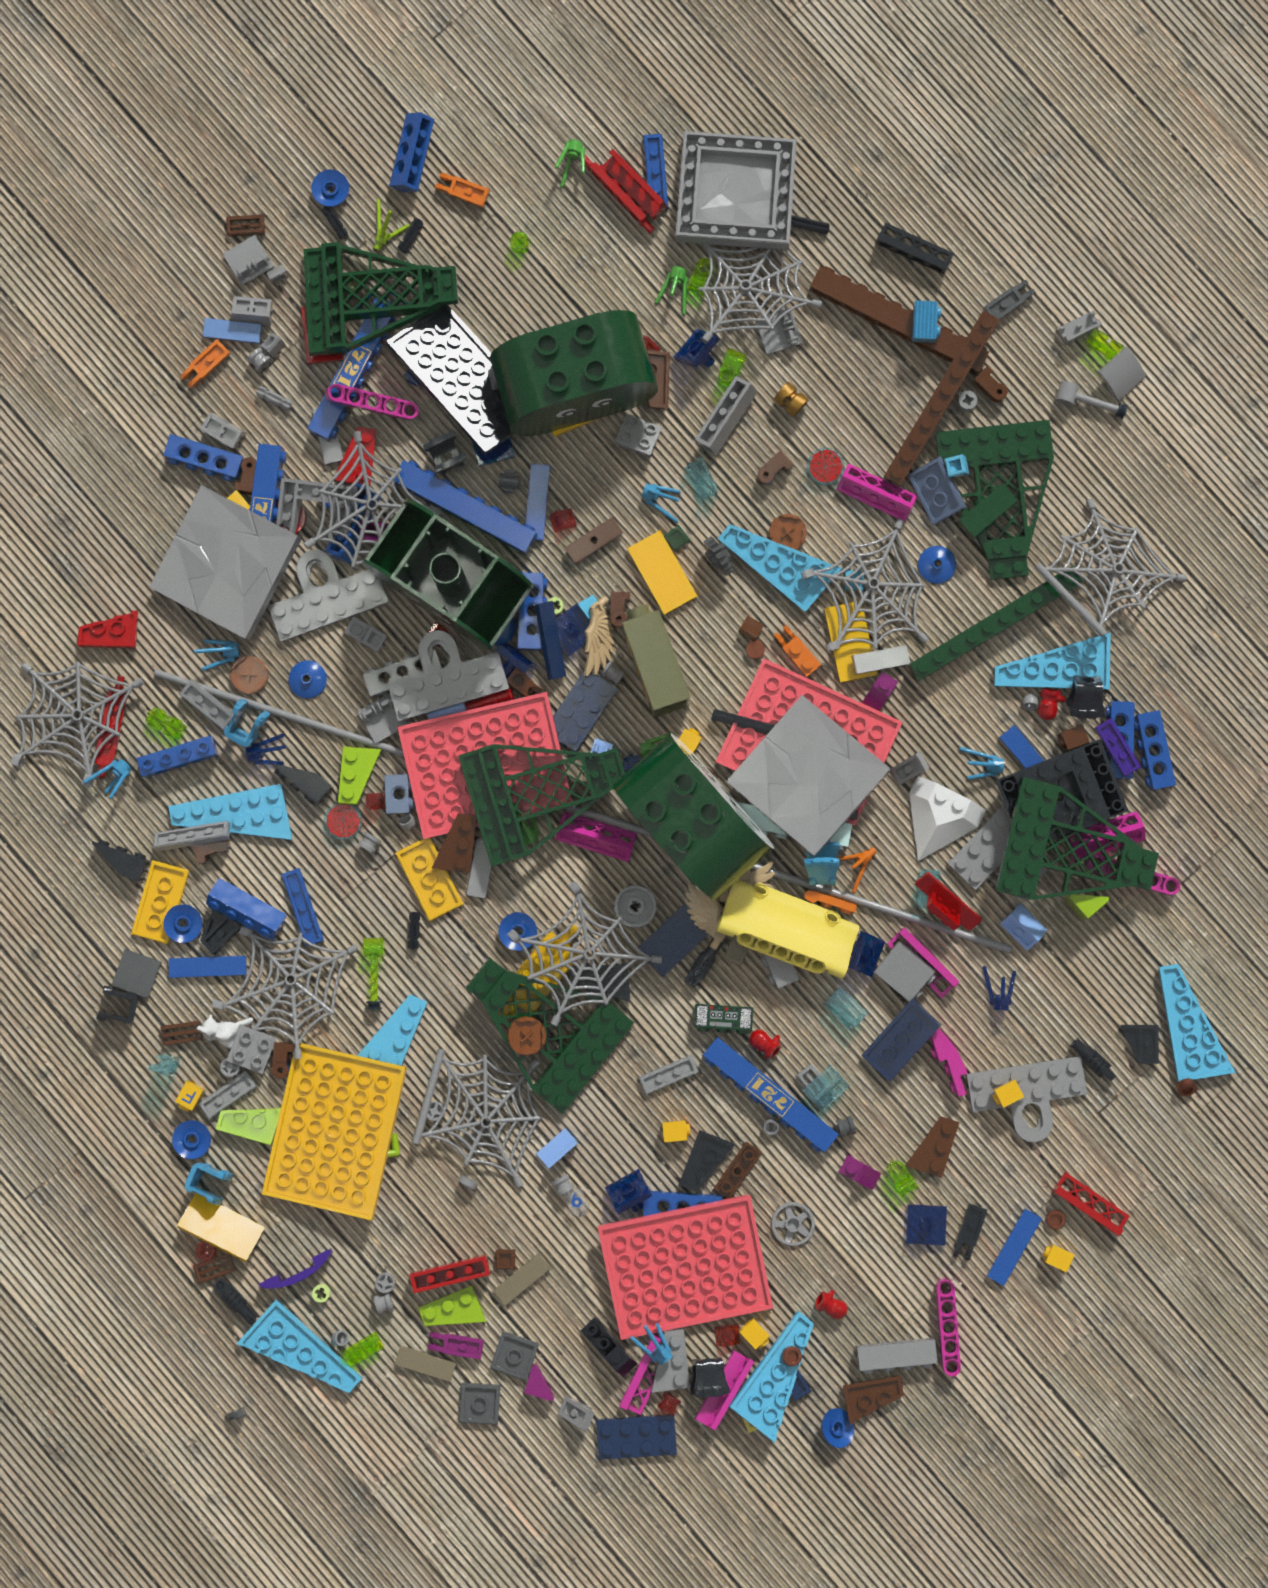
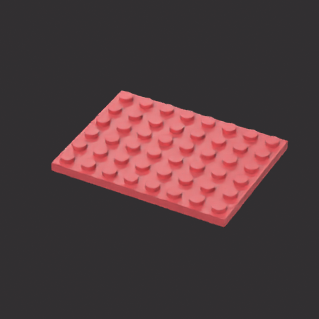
M763 658L737 715L776 725L800 696L803 695L883 763L885 762L903 723L902 721ZM734 722L715 763L736 771L767 734L756 732L753 728L744 729L737 727V723ZM868 797L856 810L858 811L857 820L848 819L846 823L852 824L855 827Z
M547 692L397 727L423 839L448 834L458 813L476 815L458 755L493 744L561 750ZM497 750L505 776L530 770L531 767L526 751ZM530 752L535 768L563 760L561 754ZM564 765L556 767L559 770L565 772ZM550 769L538 772V774L546 778ZM553 769L548 779L558 784L563 774ZM534 774L530 785L540 789L544 779ZM531 775L518 779L528 783ZM564 776L560 786L570 790L567 776ZM513 780L507 781L508 788L510 787ZM516 780L511 790L521 795L526 785ZM546 781L541 791L552 796L557 786ZM527 787L523 797L533 802L538 792ZM558 788L554 798L564 803L568 792ZM510 793L513 804L517 803L519 797ZM540 793L535 803L545 808L550 798ZM571 794L566 803L573 802ZM522 798L518 804L520 811L527 813L531 806V803ZM551 800L547 809L559 806L561 804L554 800ZM533 805L529 814L542 811V809Z
M750 1194L597 1226L621 1340L628 1339L630 1336L648 1335L644 1325H647L653 1334L658 1332L655 1326L656 1323H659L662 1331L773 1309Z

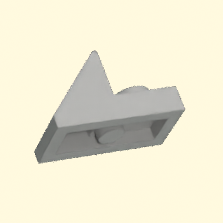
M918 752L890 770L900 786L929 769V766L921 752Z
M565 1396L558 1415L585 1431L588 1430L595 1414L590 1406Z

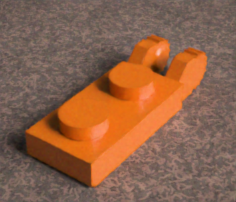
M440 173L439 178L451 183V186L449 188L436 183V190L480 208L484 207L490 189L457 176L453 177Z
M216 339L189 364L190 366L181 374L180 378L185 380L195 371L198 375L188 384L192 389L231 353Z
M785 625L783 630L791 638V641L786 644L778 633L774 634V637L803 675L808 677L821 664L798 636H795L790 628Z
M807 890L804 893V899L812 903L821 901V906L832 908L833 905L839 907L840 912L849 915L850 912L855 913L857 905L814 890Z

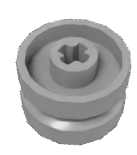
M629 886L617 895L614 902V911L617 918H622L621 923L630 928H641L653 920L656 913V901L653 894L647 888ZM635 903L639 905L637 911L632 910V905Z

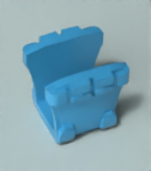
M240 699L232 710L234 715L229 726L225 727L224 735L237 744L248 747L258 738L259 730L267 722L270 713L267 711L262 712L256 718L250 733H247L236 727L249 702L245 699Z
M830 840L815 858L804 849L807 855V859H804V867L808 873L809 886L821 884L836 885V873L840 866L839 858H837L839 843L831 842Z
M195 1163L185 1182V1189L190 1193L195 1192L206 1197V1201L211 1204L220 1205L224 1197L198 1187L202 1174L205 1171L222 1180H232L234 1174L227 1170L219 1171L207 1163Z

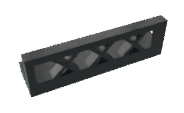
M886 222L875 243L943 275L954 254ZM886 229L893 231L896 238L894 239L884 234ZM905 238L911 239L913 246L903 243L900 240ZM918 247H928L930 254L919 250ZM942 253L948 256L946 261L935 257V255Z

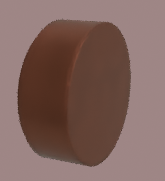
M752 640L747 644L746 654L749 658L759 659L764 655L765 646L761 641Z
M1190 1078L1183 1079L1176 1085L1180 1096H1191L1197 1090L1195 1081Z
M1053 1209L1047 1213L1045 1220L1050 1228L1060 1229L1065 1225L1066 1217L1060 1210Z
M788 1346L782 1351L781 1358L786 1365L796 1366L801 1362L802 1353L797 1347Z

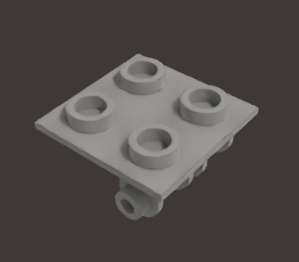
M255 235L223 253L224 258L242 286L274 267Z
M786 307L781 308L770 322L773 324L788 309ZM792 311L778 321L774 326V330L758 329L767 355L803 343ZM756 321L757 326H768L764 321Z
M627 414L614 443L618 447L629 448L628 451L634 450L635 454L638 451L644 457H651L662 427Z
M390 693L357 711L375 744L398 732V726L408 724L406 720L398 721Z
M240 1024L226 1061L263 1074L276 1037Z

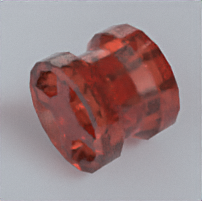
M203 1241L195 1249L196 1256L202 1261H208L216 1255L217 1247Z
M664 1392L663 1400L659 1402L657 1407L671 1415H675V1409L680 1405L681 1400Z

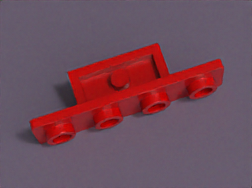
M926 872L915 881V885L928 896L926 907L929 912L935 914L945 926H949L953 931L960 924L970 931L982 922V918L931 873Z

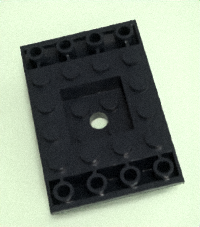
M1101 739L995 780L1010 821L1021 777L1062 787L1105 820L1129 811ZM1061 794V801L1056 802L1053 819L1057 822L1076 826L1080 808ZM1085 812L1082 823L1084 829L1100 823ZM1061 828L1065 836L1073 832ZM1057 829L1049 834L1052 841L1061 838Z

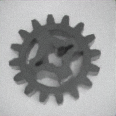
M712 536L706 539L704 544L708 551L705 552V555L715 570L720 568L726 576L733 572L734 568L730 563L733 558L725 545L721 542L718 544Z

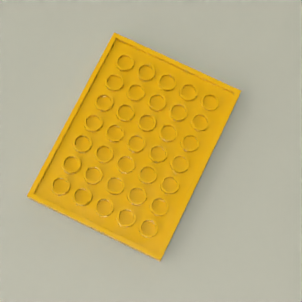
M300 1043L299 1048L302 1051V1059H294L293 1053L262 1195L373 1220L407 1067Z

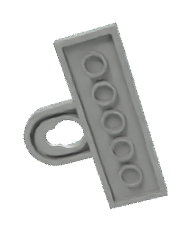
M310 550L299 558L296 566L297 575L304 593L269 605L268 608L280 641L284 642L389 604L380 578L370 570L340 579L335 564L327 553L321 550ZM314 564H319L322 570L328 574V580L323 586L317 587L310 582V569Z
M439 630L427 633L419 643L418 652L424 674L388 684L399 722L509 689L499 652L461 662L453 637ZM435 645H441L444 651L449 654L450 661L444 668H437L432 664V649Z
M1004 804L947 863L974 890L1002 862L1011 823ZM1041 868L1039 878L1045 874L1047 868Z
M1081 1056L966 1074L972 1112L1003 1108L995 1104L992 1098L994 1094L993 1089L1012 1079L1016 1080L1024 1098L1006 1107L1011 1108L1015 1132L1019 1137L1029 1142H1038L1045 1139L1052 1130L1053 1119L1049 1100L1087 1095ZM1030 1103L1037 1105L1040 1109L1038 1125L1035 1128H1030L1022 1116L1023 1108Z

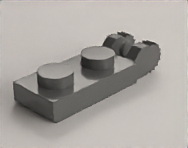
M1024 280L984 306L983 310L998 319H1002L1036 292L1032 289L1021 296L1018 291L1025 288L1029 283L1027 280Z

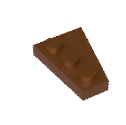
M647 350L658 385V392L646 403L648 408L666 410L669 404L670 352Z
M457 814L432 868L470 873L477 821L476 815Z
M940 1116L905 1166L942 1178L959 1122Z
M900 1375L843 1385L850 1425L882 1406L884 1407L904 1396Z

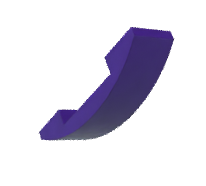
M332 1248L312 1257L315 1265L283 1281L280 1275L277 1274L259 1284L260 1288H281L302 1281L317 1271L328 1260L333 1252Z

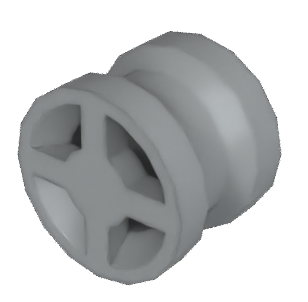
M261 348L254 350L247 358V362L253 364L257 372L263 370L271 361L269 356L263 354Z
M972 391L962 392L957 400V406L962 412L972 411L977 404V396Z
M365 831L364 838L358 842V845L374 854L376 846L380 845L382 841Z
M227 1058L221 1062L220 1070L225 1076L233 1077L240 1073L241 1066L226 1061Z
M438 1101L431 1102L427 1118L431 1121H437L444 1105Z
M568 1174L551 1182L552 1186L557 1190V1196L575 1188L570 1183Z
M389 1272L381 1273L375 1281L377 1290L382 1293L390 1292L396 1284L395 1277Z
M390 1292L385 1293L384 1296H374L378 1315L383 1314L385 1311H394Z

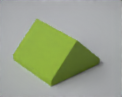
M1079 894L1064 896L1065 901L1082 920L1091 917L1109 901V897Z

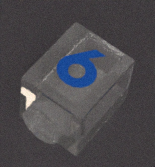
M581 1186L563 1194L572 1216L577 1215L578 1218L588 1213L587 1210L590 1209V1205Z

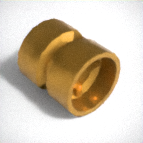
M787 382L776 394L773 401L780 407L784 406L785 411L794 418L806 405L809 398L802 392L797 393V388L790 382Z

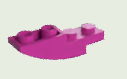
M938 1029L929 1039L933 1045L930 1048L933 1059L937 1058L938 1062L946 1061V1064L943 1065L946 1075H950L952 1080L949 1083L952 1093H956L958 1097L966 1095L961 1079L962 1075L968 1074L965 1065L954 1045Z

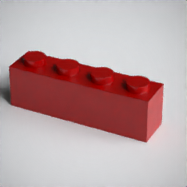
M487 1254L414 1271L409 1275L413 1292L418 1293L488 1276L491 1274Z

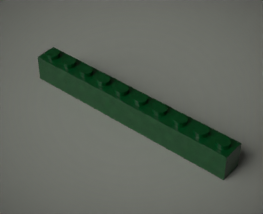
M1063 572L1077 580L1080 584L1083 582L1080 576L1074 572ZM1060 574L1054 576L1068 592L1078 586L1065 576ZM1046 581L913 661L907 667L918 683L1061 597V595Z

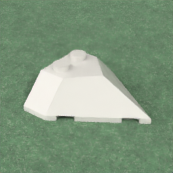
M917 776L909 792L917 860H922L976 829L986 810L972 800L936 782Z

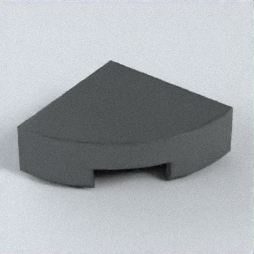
M242 1407L226 1413L227 1420L231 1421L244 1417L246 1414L245 1408Z

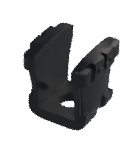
M454 431L441 434L439 438L435 437L423 445L425 452L431 454L436 464L433 467L434 471L440 473V475L446 474L447 471L457 466L464 465L466 460L465 452L459 454L454 440L457 436ZM446 452L450 453L452 458L443 462L441 456Z
M1073 676L1071 692L1066 702V706L1070 707V716L1078 717V719L1104 717L1103 682L1100 676Z
M104 986L102 991L104 994L132 999L129 1017L98 1011L96 1019L105 1021L108 1018L122 1021L125 1024L133 1022L138 996L130 992L115 991L111 986Z
M721 1357L692 1359L691 1395L696 1397H716L730 1393Z

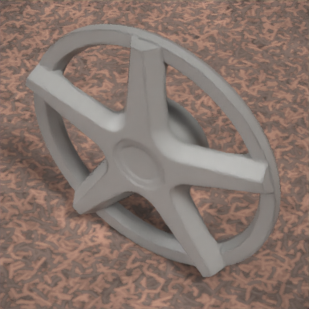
M788 1202L781 1205L775 1211L771 1226L775 1237L780 1242L789 1246H798L811 1238L815 1229V1220L812 1212L805 1205L798 1202ZM790 1206H799L806 1211L795 1216ZM785 1208L787 1219L775 1221L778 1213ZM808 1216H810L812 1222L810 1232L801 1225ZM775 1227L787 1229L785 1240L777 1234ZM795 1232L806 1236L802 1241L791 1243Z

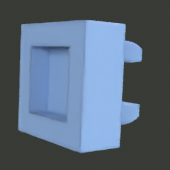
M595 738L591 753H602L612 750L613 744Z

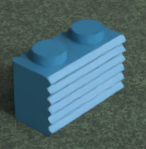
M915 300L913 306L912 342L935 343L936 338H940V326H937V319L941 318V307H938L937 301Z

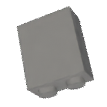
M900 940L874 971L909 1002L913 998L917 1000L923 992L921 988L924 984L929 985L935 978L933 975L935 969Z

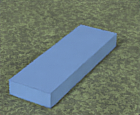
M205 318L203 338L260 344L262 324Z

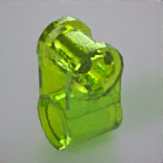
M701 258L698 260L686 291L689 292L691 290L705 297L703 291H699L698 288L704 287L709 271L702 272L699 268L702 265H707L710 268V259Z
M728 348L719 370L718 380L722 386L729 387L741 370L746 354ZM727 373L730 374V377L728 376L727 379L724 378V376H726Z
M893 1159L888 1162L887 1172L902 1198L911 1190L919 1188L901 1161ZM900 1164L901 1171L893 1174L891 1171L892 1166Z

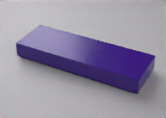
M1112 718L1094 728L1123 778L1141 768Z

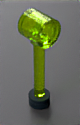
M364 938L363 954L364 957H370V1001H366L368 1003L366 1009L377 1011L382 1009L380 1007L382 1001H378V957H384V938Z

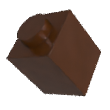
M1083 724L1059 733L1058 743L1061 749H1065V752L1090 742Z

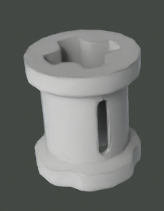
M610 661L602 671L601 676L608 677L617 686L626 671L619 670Z

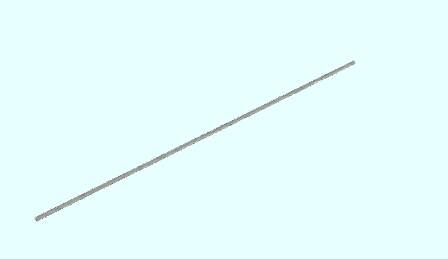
M158 669L154 672L155 677L182 686H186L190 681L189 679ZM198 683L213 696L235 703L240 699H245L249 701L247 707L263 712L267 711L272 715L404 757L403 749L383 742L375 744L371 738ZM575 805L565 808V810L577 813L583 807ZM590 809L580 814L653 838L645 827ZM755 864L750 870L755 871L763 866ZM772 868L767 872H774V878L1010 954L1012 946L960 929L953 931L944 924L824 885L809 886V880Z

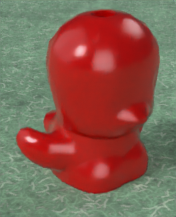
M1042 689L1039 693L1042 700L1040 701L1037 713L1041 719L1052 720L1057 715V702H1065V698L1060 695L1058 690Z
M757 1029L749 1037L750 1045L758 1051L764 1052L763 1056L765 1059L775 1057L781 1049L779 1035H775L771 1039L765 1031Z
M830 1290L828 1293L821 1292L815 1302L816 1310L819 1312L825 1311L828 1316L836 1320L844 1318L848 1311L847 1304L842 1300L833 1298L834 1290Z

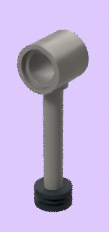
M1068 381L1060 382L1055 399L1058 403L1073 406L1075 400L1115 412V417L1119 416L1121 419L1127 413V404L1124 405L1123 403L1122 405L1120 402L1118 405L1083 395L1078 393L1079 386Z

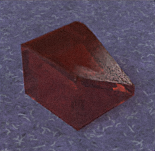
M385 793L366 794V809H386Z

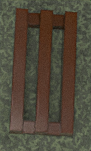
M264 214L227 216V236L266 235ZM260 220V223L231 224V222ZM261 228V229H254V230H237V231H231V229Z
M200 1021L160 1026L163 1046L202 1040L201 1032L196 1029L166 1033L167 1029L193 1025H196L197 1028L200 1026ZM197 1033V1037L167 1041V1037Z
M228 1253L193 1265L199 1284L237 1270L231 1255ZM224 1258H227L228 1260L224 1263L215 1265L202 1271H199L198 1269L202 1266L208 1265L210 1263L216 1262ZM230 1265V1269L203 1279L201 1278V1275Z

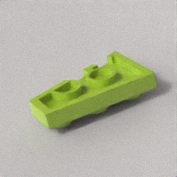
M343 747L338 804L358 806L368 779L382 752L381 749Z
M281 1108L223 1110L220 1112L215 1130L272 1146Z
M473 1285L418 1307L425 1326L486 1322Z

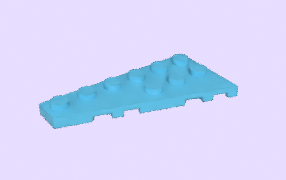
M731 524L718 537L720 542L804 612L809 609L826 588L816 576L803 580L801 573L811 568L813 570L828 568L832 566L830 563ZM837 566L822 573L833 575L840 572L842 568ZM822 577V579L829 585L831 581L828 578Z
M1111 632L1103 637H1093L994 667V687L1071 689L1073 676L1080 675L1084 677L1100 676L1103 682V690H1109Z
M282 784L168 806L173 826L193 827L229 821L230 833L293 840Z
M1179 964L1158 967L1177 1082L1187 1078L1194 1080L1236 1073L1205 1013L1202 1011L1196 996H1194Z
M409 995L357 1056L402 1066L428 1002Z
M277 1299L237 1343L347 1393H350L363 1378Z
M799 1311L794 1314L729 1406L774 1443L777 1439L776 1435L779 1426H781L785 1407L788 1405L798 1367L801 1365V1362L796 1366L786 1365L781 1358L782 1351L788 1346H794L803 1355L814 1325L812 1321Z

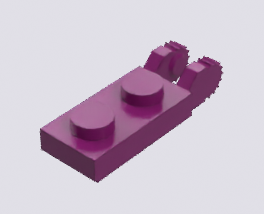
M430 1332V1337L433 1339H443L444 1346L428 1344L429 1350L440 1351L443 1354L481 1359L484 1339Z

